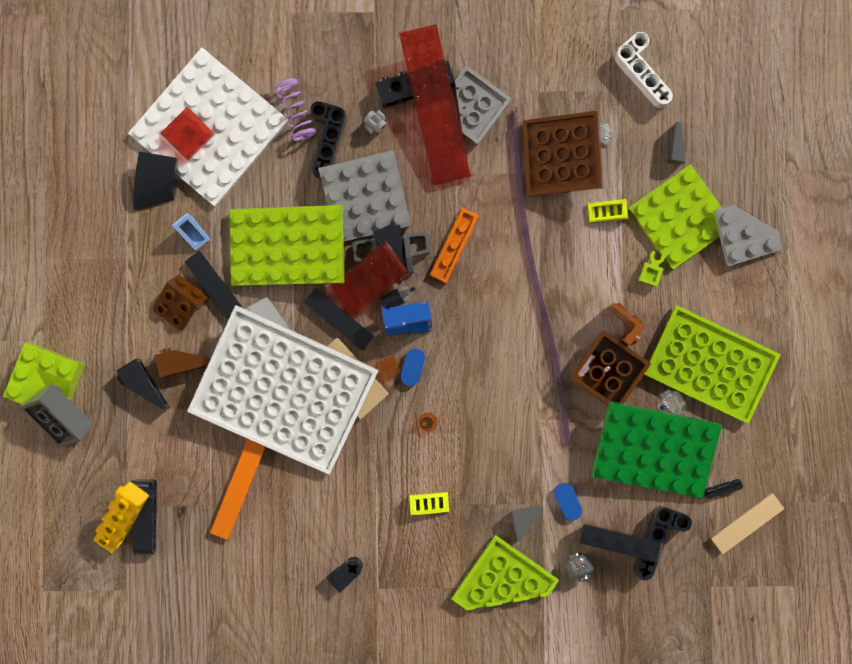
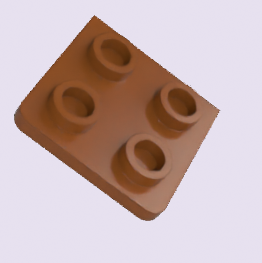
M621 303L610 304L607 309L630 327L620 339V342L625 346L635 345L641 338L640 332L645 327L641 324L643 321L636 315H629L626 312L627 308Z

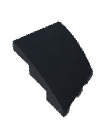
M139 151L134 182V210H140L147 206L175 199L178 180L175 178L178 158Z

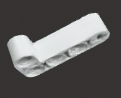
M638 32L620 46L615 55V61L656 108L662 109L670 103L673 94L640 56L649 44V37L644 32ZM635 40L642 41L643 46H637ZM626 52L629 58H623L620 53ZM633 67H640L641 73H636ZM645 81H652L654 87H648ZM662 96L665 97V99H663V100H660V99H659V97H662Z

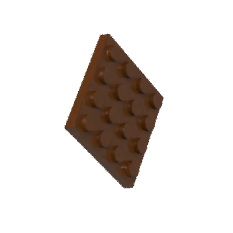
M598 110L523 120L526 191L528 197L604 189Z

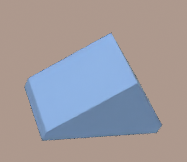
M188 213L172 225L195 251L210 240L206 232Z

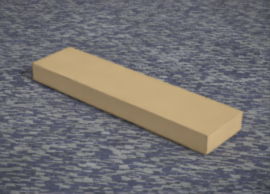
M770 493L710 537L719 552L724 554L784 510V507L775 495Z

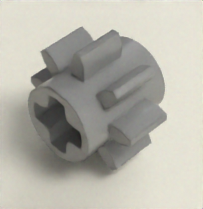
M372 110L363 120L366 123L365 129L370 134L374 131L379 134L387 125L384 121L386 116L380 110L377 113Z

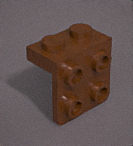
M178 274L166 283L153 306V311L177 330L183 331L196 309L206 303L209 297L189 283L186 278Z

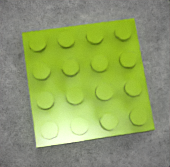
M691 164L628 208L660 255H665L664 260L671 270H674L720 237L713 210L722 207Z

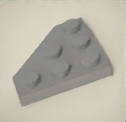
M466 65L455 79L462 135L478 146L512 98Z
M729 205L713 210L727 266L783 250L779 232L735 205Z

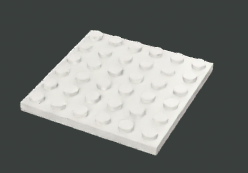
M201 48L128 134L152 154L178 158L176 174L212 205L217 207L286 126L289 120L205 49Z

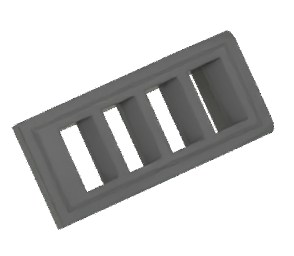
M676 122L671 128L667 163L682 165L686 162L681 122Z

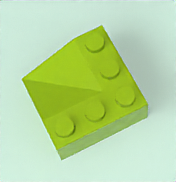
M24 343L3 397L23 404L43 387L54 384L71 400L85 363L33 343Z

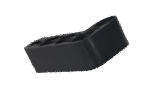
M317 101L311 105L310 113L316 122L325 124L312 172L315 178L321 181L318 168L323 167L322 162L325 163L324 166L335 163L347 117L341 107ZM318 108L324 109V113L320 116L315 115V111ZM337 113L343 115L339 121L333 120V116ZM335 131L337 136L335 139H329L327 137L328 133ZM326 149L332 151L329 157H323L322 153Z
M135 479L130 482L147 493L149 497L133 524L134 555H154L156 552L157 481L156 479Z
M657 506L653 510L644 538L664 542V547L670 528L686 532L691 528L692 520L682 512L665 506ZM666 510V519L660 520V512ZM684 517L685 524L679 527L677 521L679 518ZM655 529H660L661 531L658 538H653L652 536ZM636 558L633 567L634 573L642 580H649L653 577L658 562L649 561V564L641 558ZM647 568V572L642 573L640 569Z

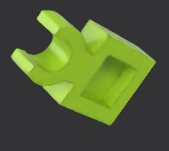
M652 251L649 254L650 264L644 263L638 281L658 287L663 268L658 266L664 261L665 255L662 254L659 260H655V251Z

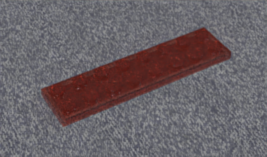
M437 24L399 33V38L433 185L471 177Z

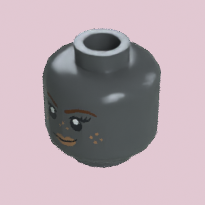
M578 552L567 557L565 567L572 580L578 579L579 582L590 578L589 574L593 572V566L588 555Z

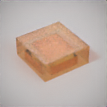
M394 355L376 362L383 380L401 373Z

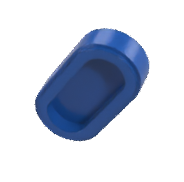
M411 349L406 355L401 372V380L407 386L417 384L420 379L425 362V355L420 349Z
M567 483L558 484L554 490V495L563 515L569 520H577L582 514V507L573 488Z

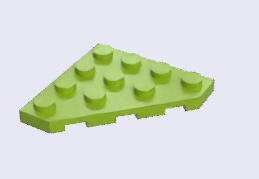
M495 534L451 599L468 611L480 607L546 597L552 592L559 579Z

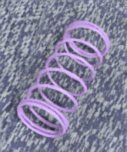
M291 78L279 82L274 88L278 91L277 96L284 98L281 102V106L287 108L284 115L291 117L287 124L294 127L291 131L294 141H300L313 136L316 131L313 128H309L295 134L292 133L299 126L312 123V120L299 125L289 124L293 118L309 112L303 111L296 115H286L290 108L305 104V101L291 106H284L282 104L287 98L302 94L299 91L289 96H279L281 91L298 85V80ZM286 83H290L282 88H278Z

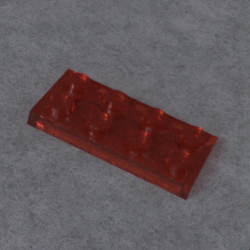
M387 241L344 273V283H331L329 285L349 315L352 316L407 276L409 272Z

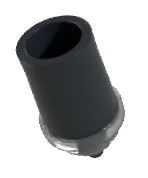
M398 286L395 290L381 297L380 300L384 308L389 310L391 307L408 303L412 298V292L416 289L415 287Z

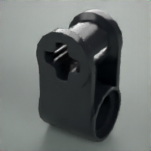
M350 557L341 566L333 570L326 579L340 593L359 576L363 563L358 557ZM356 564L357 568L351 570L350 566Z

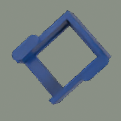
M428 300L426 304L420 302L391 307L389 310L382 307L387 336L408 332L419 334L432 331V319Z

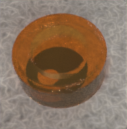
M424 413L419 418V426L426 432L433 431L438 425V419L433 413Z

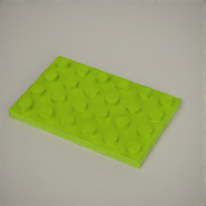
M343 206L230 209L231 286L344 283Z
M675 305L649 359L651 365L644 375L749 424L781 354Z

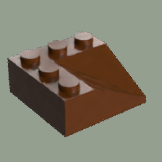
M602 330L587 349L570 379L607 406L609 401L624 404L651 363Z

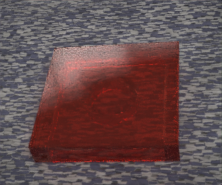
M188 106L160 133L187 161L215 135Z

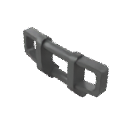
M426 232L404 233V236L401 237L405 245L407 265H402V273L414 274L412 258L430 254L429 237ZM375 237L354 241L353 253L356 264H374L376 278L392 275L389 267L381 268L379 245ZM424 238L426 249L411 253L410 239ZM372 244L373 258H358L357 248Z

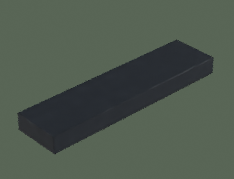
M200 250L184 261L228 320L236 305L243 308Z
M317 288L304 301L308 307L360 350L363 351L375 337Z

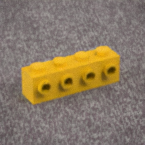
M131 482L125 487L120 486L114 494L116 498L108 506L110 510L103 515L101 519L103 522L95 530L97 534L94 541L112 554L124 542L149 497L147 493Z

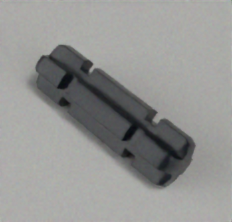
M740 479L732 480L731 483L728 481L715 485L714 488H706L705 495L708 499L716 497V495L721 496L731 493L733 490H741L743 484Z

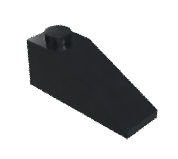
M393 222L373 232L397 285L402 284L403 240L401 237L404 236L400 225L396 226Z
M135 358L116 370L118 373L117 379L122 386L125 385L128 389L162 410L170 408L141 359Z

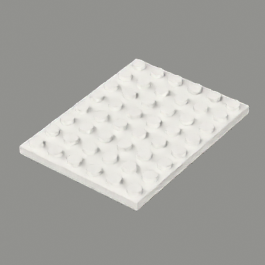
M236 305L187 412L330 475L378 369Z

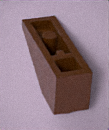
M171 348L159 350L160 354L154 355L160 378L207 367L211 358L175 350L171 351Z

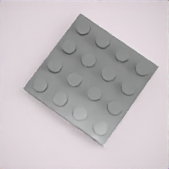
M394 150L318 168L327 205L343 206L344 241L373 235V232L393 222L396 226L400 225L401 228L411 226Z

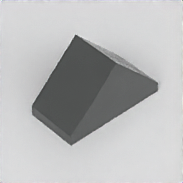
M536 505L511 511L515 535L518 541L521 542L541 512L542 509Z

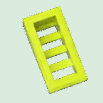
M627 200L588 203L589 223L628 220ZM618 205H621L622 215L618 214ZM606 206V217H603L602 207ZM610 206L614 207V216H611ZM594 207H598L599 217L595 218Z
M448 492L412 494L409 496L411 515L449 512ZM439 497H443V508H439ZM427 498L428 509H424L423 499ZM431 498H435L436 508H432ZM416 499H419L420 509L416 510Z

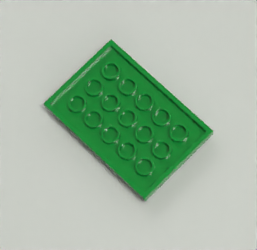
M609 401L591 476L703 499L722 425L716 422Z

